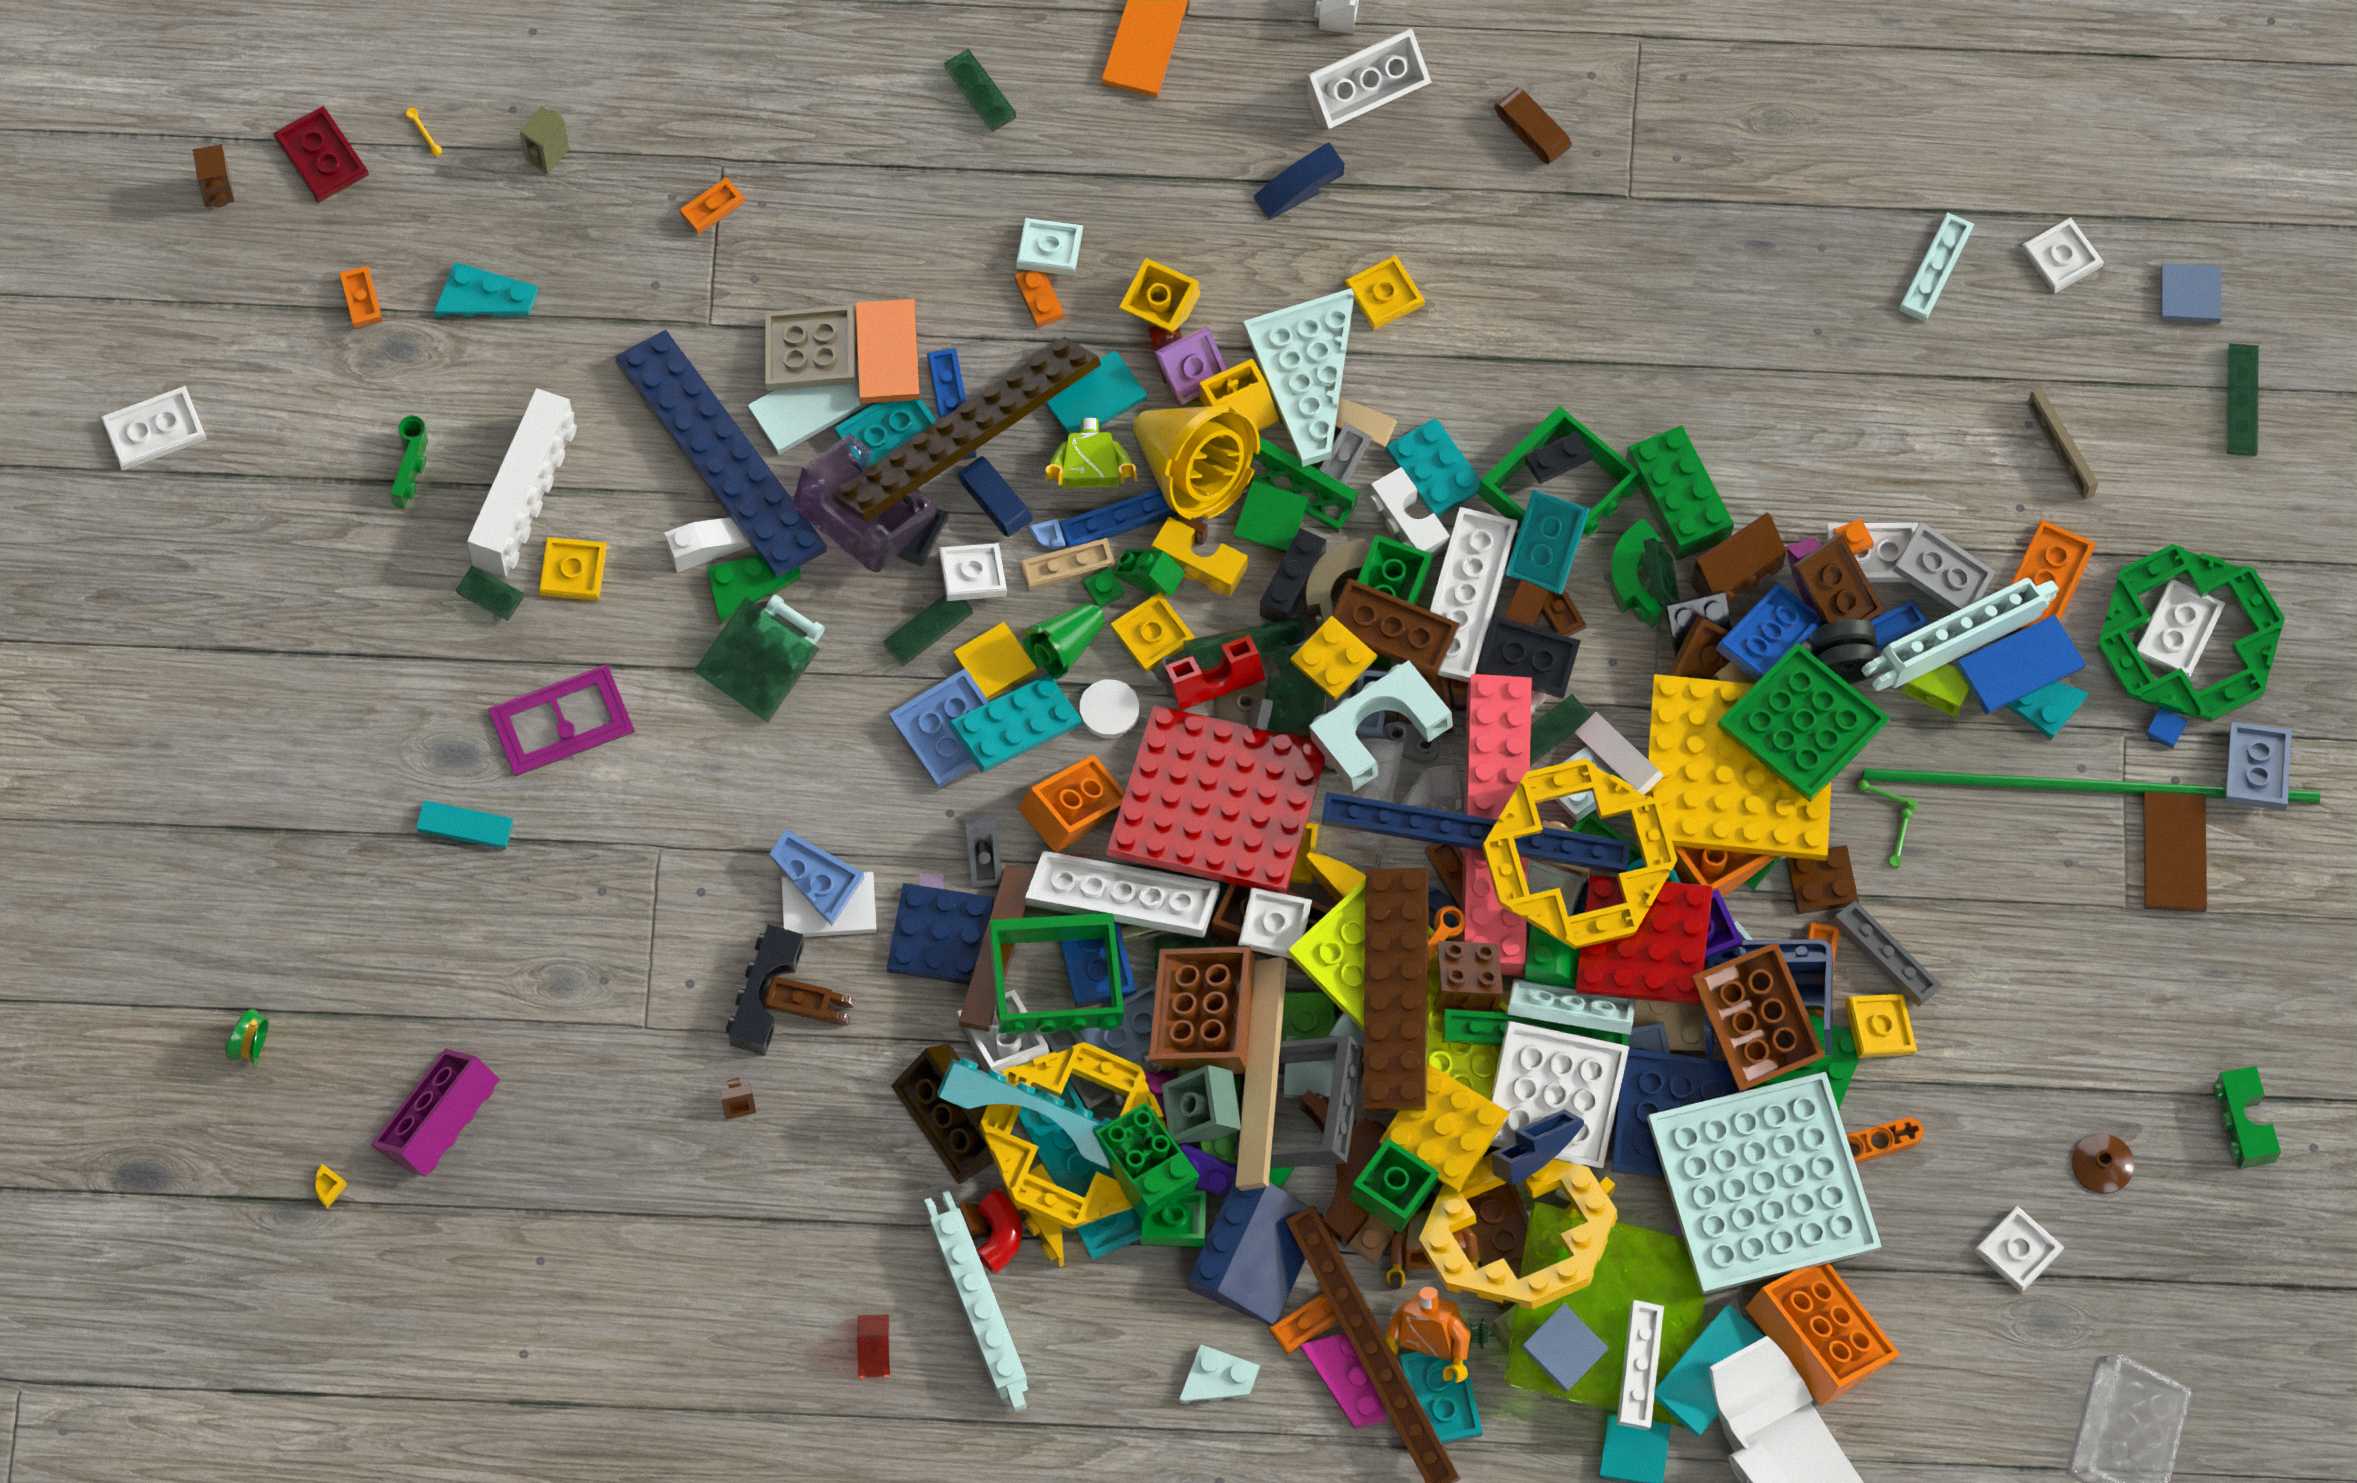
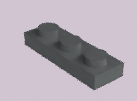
M1068 1029L1042 1034L1052 1053L1065 1051L1073 1045L1083 1042L1078 1032H1072ZM1070 1073L1069 1079L1086 1109L1093 1111L1115 1099L1114 1091Z

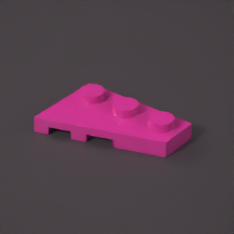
M1346 1333L1300 1344V1349L1308 1357L1316 1369V1373L1324 1381L1334 1396V1400L1354 1429L1385 1422L1380 1397Z

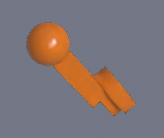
M1454 906L1441 908L1434 917L1433 924L1436 931L1428 941V974L1431 971L1430 961L1437 952L1436 946L1438 941H1445L1446 938L1458 936L1465 927L1464 914ZM1453 914L1458 920V926L1455 928L1447 927L1443 922V915Z

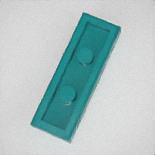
M424 800L416 829L417 832L506 850L514 821L513 818Z

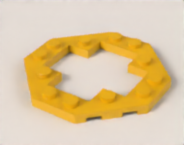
M1585 758L1526 772L1482 846L1498 904L1574 949L1634 935L1677 862V856L1661 802L1651 796L1647 797L1633 789L1632 785L1613 774L1610 776L1595 767L1594 763ZM1592 791L1600 819L1625 813L1630 814L1645 868L1618 874L1617 880L1624 904L1568 917L1560 888L1535 894L1529 893L1514 839L1542 832L1543 829L1536 803Z
M1086 1042L1073 1045L1070 1049L1059 1053L1053 1052L1035 1058L1027 1064L1018 1067L1015 1065L1003 1070L1002 1074L1007 1076V1082L1017 1086L1018 1082L1021 1081L1059 1098L1070 1073H1073L1128 1097L1120 1116L1147 1102L1168 1131L1159 1104L1154 1094H1151L1145 1081L1146 1076L1142 1067ZM1011 1104L988 1105L979 1127L1014 1205L1070 1229L1133 1208L1125 1197L1118 1181L1099 1172L1095 1173L1085 1198L1028 1174L1027 1172L1038 1146L1010 1134L1022 1106Z
M1491 1154L1481 1158L1459 1193L1445 1184L1442 1185L1419 1237L1420 1248L1446 1289L1460 1293L1461 1290L1477 1293L1479 1298L1501 1303L1503 1300H1509L1519 1303L1522 1308L1531 1310L1590 1285L1597 1261H1600L1607 1245L1611 1228H1614L1618 1218L1617 1209L1589 1167L1552 1159L1543 1168L1522 1180V1183L1532 1198L1562 1187L1585 1224L1560 1234L1561 1242L1571 1256L1570 1258L1517 1280L1504 1258L1475 1270L1452 1235L1453 1232L1477 1223L1476 1214L1468 1204L1467 1199L1507 1183L1493 1175Z

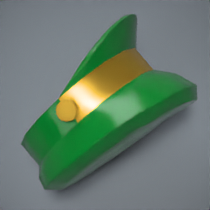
M250 1009L241 1016L225 1045V1054L228 1060L245 1058L251 1061L254 1068L257 1066L269 1029L268 1017L260 1015L255 1009Z

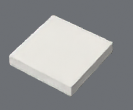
M2071 217L2027 241L2021 247V250L2054 294L2103 267L2104 263Z
M999 543L939 547V558L947 601L1006 597L1007 588Z
M1252 887L1238 947H1250L1253 951L1292 959L1287 954V951L1305 935L1312 900Z
M2016 1206L1975 1249V1253L2022 1294L2063 1251L2064 1247L2022 1209Z

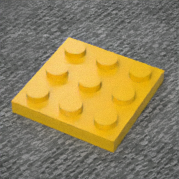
M1429 1064L1427 1067V1110L1399 1111L1379 1143L1382 1146L1387 1138L1391 1139L1440 1172L1437 1180L1459 1193L1510 1114L1502 1107Z

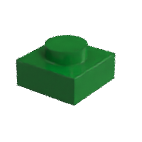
M1110 567L1084 581L1085 589L1095 605L1100 609L1125 596L1124 589Z

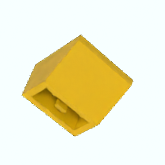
M1253 358L1203 380L1199 384V399L1204 407H1234L1248 415L1255 423L1258 431L1279 422L1267 383Z

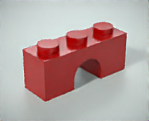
M1250 635L1221 645L1223 657L1221 662L1214 668L1200 669L1193 656L1165 665L1171 693L1180 710L1265 680L1260 655Z

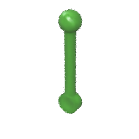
M1860 780L1857 783L1858 790L1873 792L1904 804L1910 810H1916L1918 802L1915 799H1905L1869 785L1866 780Z
M1908 808L1901 811L1902 823L1894 855L1889 860L1892 868H1899L1902 863L1900 857L1908 820L1913 816L1912 811Z

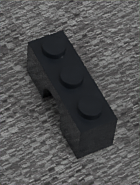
M1299 528L1260 601L1261 617L1287 628L1300 604L1303 588L1313 567L1326 553V539Z

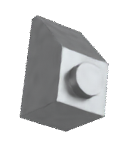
M996 815L965 817L972 887L1000 885L1002 876Z

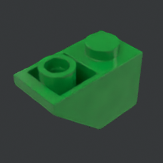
M1126 549L1119 557L1118 564L1113 570L1116 578L1152 596L1159 592L1163 596H1172L1186 573L1167 553L1161 550Z

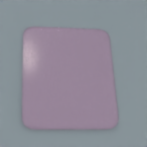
M921 873L919 875V885L944 889V875L942 873Z

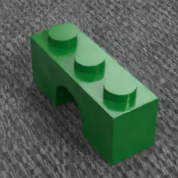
M2257 1065L2220 1072L2216 1084L2213 1085V1091L2216 1101L2221 1102L2224 1111L2221 1114L2223 1128L2225 1131H2229L2232 1141L2229 1143L2232 1159H2237L2239 1169L2275 1163L2281 1150L2273 1123L2256 1125L2247 1119L2244 1109L2247 1107L2259 1105L2265 1095Z

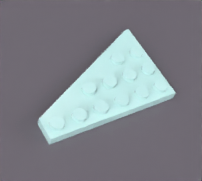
M1352 288L1243 321L1246 335L1302 467L1331 458L1354 302Z

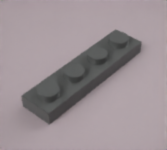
M1856 900L1835 915L1832 923L1918 1007L1940 990L1942 985Z

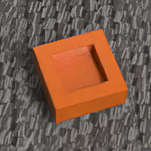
M1861 518L1834 529L1833 535L1843 534L1854 556L1872 549L1874 546V541Z

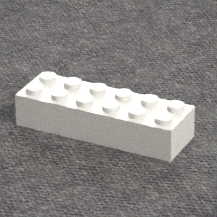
M536 388L467 540L474 567L503 577H507L510 568L514 569L520 555L518 552L520 545L527 542L531 532V526L529 525L533 517L537 518L539 516L543 503L541 501L543 494L550 491L554 481L552 474L556 466L560 467L565 457V445L567 441L571 442L576 433L577 425L574 424V412L571 409L570 399Z

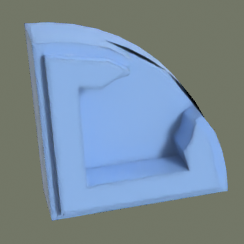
M1058 519L1028 526L1031 537L1042 547L1051 550L1065 549V542Z

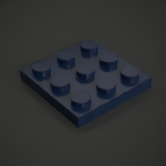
M903 883L887 963V972L970 985L992 913L994 897Z

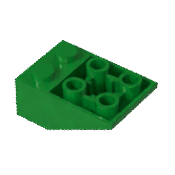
M1147 1102L1094 1132L1125 1197L1142 1220L1147 1219L1194 1191L1200 1175Z

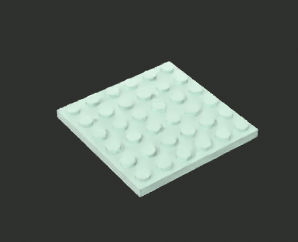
M1826 1072L1648 1115L1647 1121L1701 1295L1791 1273L1795 1270L1807 1269L1879 1251L1882 1248Z

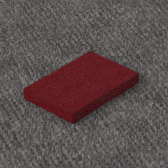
M324 105L273 133L275 140L318 203L369 175L367 168Z

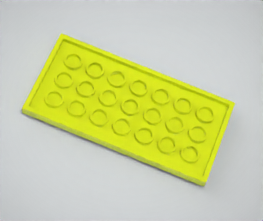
M1366 878L1287 951V954L1363 1032ZM1428 925L1429 941L1435 931ZM1436 952L1430 961L1431 971L1428 974L1427 1067L1431 1064L1490 1100L1502 1046L1442 1043L1443 1013H1435L1434 1001L1440 985ZM1501 1000L1497 1013H1508V1006Z

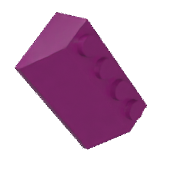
M445 1048L371 1146L408 1172L426 1177L428 1173L437 1167L438 1160L444 1152L456 1142L457 1135L464 1126L474 1119L477 1109L484 1100L493 1094L494 1087L500 1079L478 1057Z

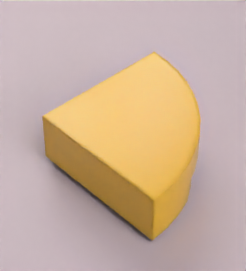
M321 1164L316 1173L315 1188L320 1202L328 1209L347 1186V1183Z

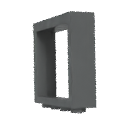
M1351 1036L1282 1041L1280 1043L1279 1064L1335 1060L1322 1146L1272 1149L1270 1169L1347 1163L1364 1048ZM1241 1108V1113L1239 1114L1240 1124H1241V1118H1242V1108ZM1240 1130L1237 1133V1139L1233 1146L1235 1147L1234 1159L1237 1161L1239 1153Z

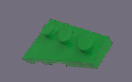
M759 555L706 567L721 625L729 621L730 617L742 610L745 612L760 599L767 595L772 596L802 578L800 567L776 579Z

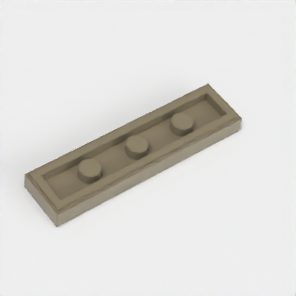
M2041 386L2031 390L2027 403L2028 407L2083 499L2086 500L2093 497L2099 484Z

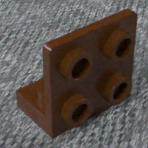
M1438 941L1436 948L1440 985L1434 1001L1435 1013H1443L1445 1009L1497 1013L1503 996L1498 945L1492 943Z

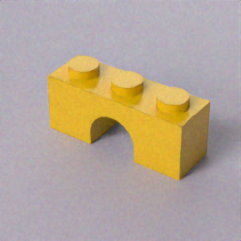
M1168 517L1152 544V550H1161L1167 553L1186 572L1183 576L1190 581L1197 580L1207 585L1208 589L1212 592L1231 597L1248 568V556L1221 543L1213 555L1209 557L1197 556L1191 551L1195 543V529Z

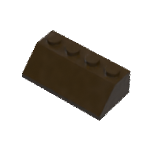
M948 1043L926 1048L897 1078L891 1087L956 1182L960 1184L989 1167L995 1161L979 1127L988 1105L966 1109L940 1098L937 1094L951 1060L960 1061V1058Z

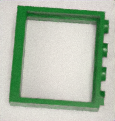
M1559 405L1480 480L1478 495L1505 518L1517 520V528L1520 529L1525 510L1503 493L1500 488L1526 465V455L1543 448L1558 433L1566 437L1577 431L1592 453L1591 459L1620 482L1589 512L1581 536L1582 539L1585 535L1589 537L1596 531L1599 521L1604 516L1607 518L1612 516L1619 506L1618 503L1624 497L1629 499L1636 492L1640 472Z
M1113 913L990 920L989 944L998 1033L1019 1035L1023 1032L1037 1031L1047 1034L1055 1030L1068 1029L1072 1032H1079L1086 1028L1111 1030L1122 1026L1124 1008ZM1103 939L1110 1008L1007 1014L1000 944Z

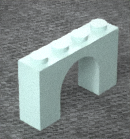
M1409 660L1402 665L1392 667L1386 676L1378 681L1368 683L1360 693L1352 698L1343 699L1337 708L1327 714L1319 715L1309 725L1311 740L1353 792L1378 776L1376 760L1356 736L1359 724L1368 715L1382 710L1399 712L1413 723L1427 742H1430L1453 726L1451 711Z

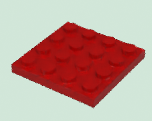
M1590 875L1585 913L1624 904L1617 877ZM1664 882L1634 935L1580 949L1576 994L1700 1005V997L1691 976L1704 971L1713 886Z

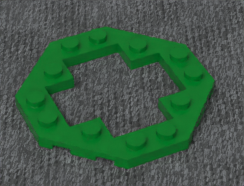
M2171 544L2120 569L2097 648L2128 698L2203 721L2212 722L2262 698L2285 617L2254 568L2244 565L2238 567L2225 563L2224 559L2204 553L2198 555L2185 551L2184 547ZM2185 573L2200 598L2227 586L2255 633L2234 642L2231 647L2245 670L2200 692L2195 691L2182 668L2155 680L2127 633L2149 623L2151 619L2138 596Z

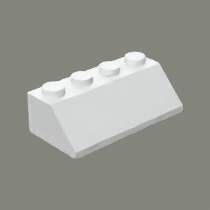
M1411 28L1307 75L1308 100L1318 125L1328 129L1432 83Z

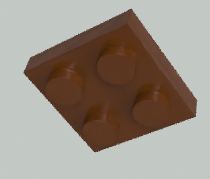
M1847 845L1828 848L1826 861L1786 857L1797 914L1846 908L1855 900L1859 903Z

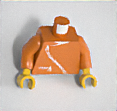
M1424 1287L1411 1300L1403 1302L1396 1310L1386 1331L1387 1341L1395 1356L1398 1354V1347L1395 1343L1397 1340H1400V1346L1453 1362V1365L1447 1366L1443 1370V1378L1445 1381L1452 1380L1455 1371V1382H1461L1468 1375L1463 1359L1467 1360L1471 1332L1461 1319L1458 1306L1454 1302L1439 1298L1436 1288Z

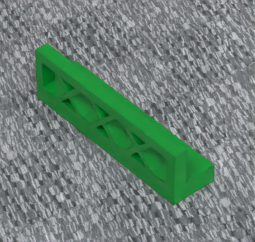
M1259 436L1260 451L1259 454L1253 452L1251 464L1254 460L1266 466L1267 473L1261 475L1253 474L1250 483L1254 480L1276 487L1274 478L1285 476L1291 480L1293 488L1283 490L1296 494L1306 491L1316 494L1318 502L1308 504L1305 514L1339 532L1357 506L1358 492L1311 465L1302 467L1299 458ZM1336 505L1343 509L1344 512L1336 521L1326 515L1324 507Z

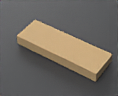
M1104 538L1021 560V567L1028 590L1031 591L1099 573L1109 567L1114 569L1115 561L1108 539Z

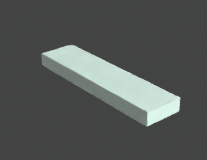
M1947 212L1900 305L1899 311L1924 322L1927 321L1973 230V223Z

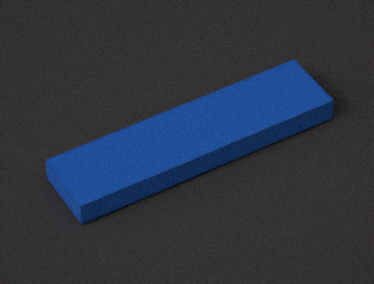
M956 348L927 353L939 419L946 417L966 402ZM976 450L961 460L977 458Z
M1158 488L1060 521L1059 526L1067 548L1104 538L1109 539L1179 514L1169 507L1161 489Z

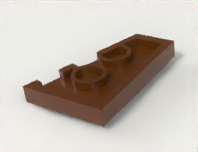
M1697 615L1667 676L1710 680L1719 669L1724 668L1730 663L1727 658L1715 650L1729 631Z

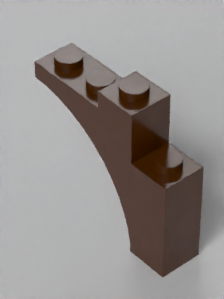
M1308 1090L1301 1098L1300 1110L1312 1119L1324 1135L1329 1100L1320 1093L1315 1095ZM1366 1117L1359 1126L1356 1125V1121L1353 1119L1347 1163L1335 1164L1337 1174L1336 1190L1332 1203L1326 1215L1322 1218L1331 1237L1345 1248L1366 1223L1369 1212L1348 1199L1352 1186L1380 1149L1379 1141L1387 1130L1382 1123L1376 1120L1372 1122Z

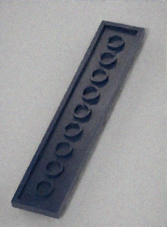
M667 330L616 355L617 365L776 579L827 552L826 543Z

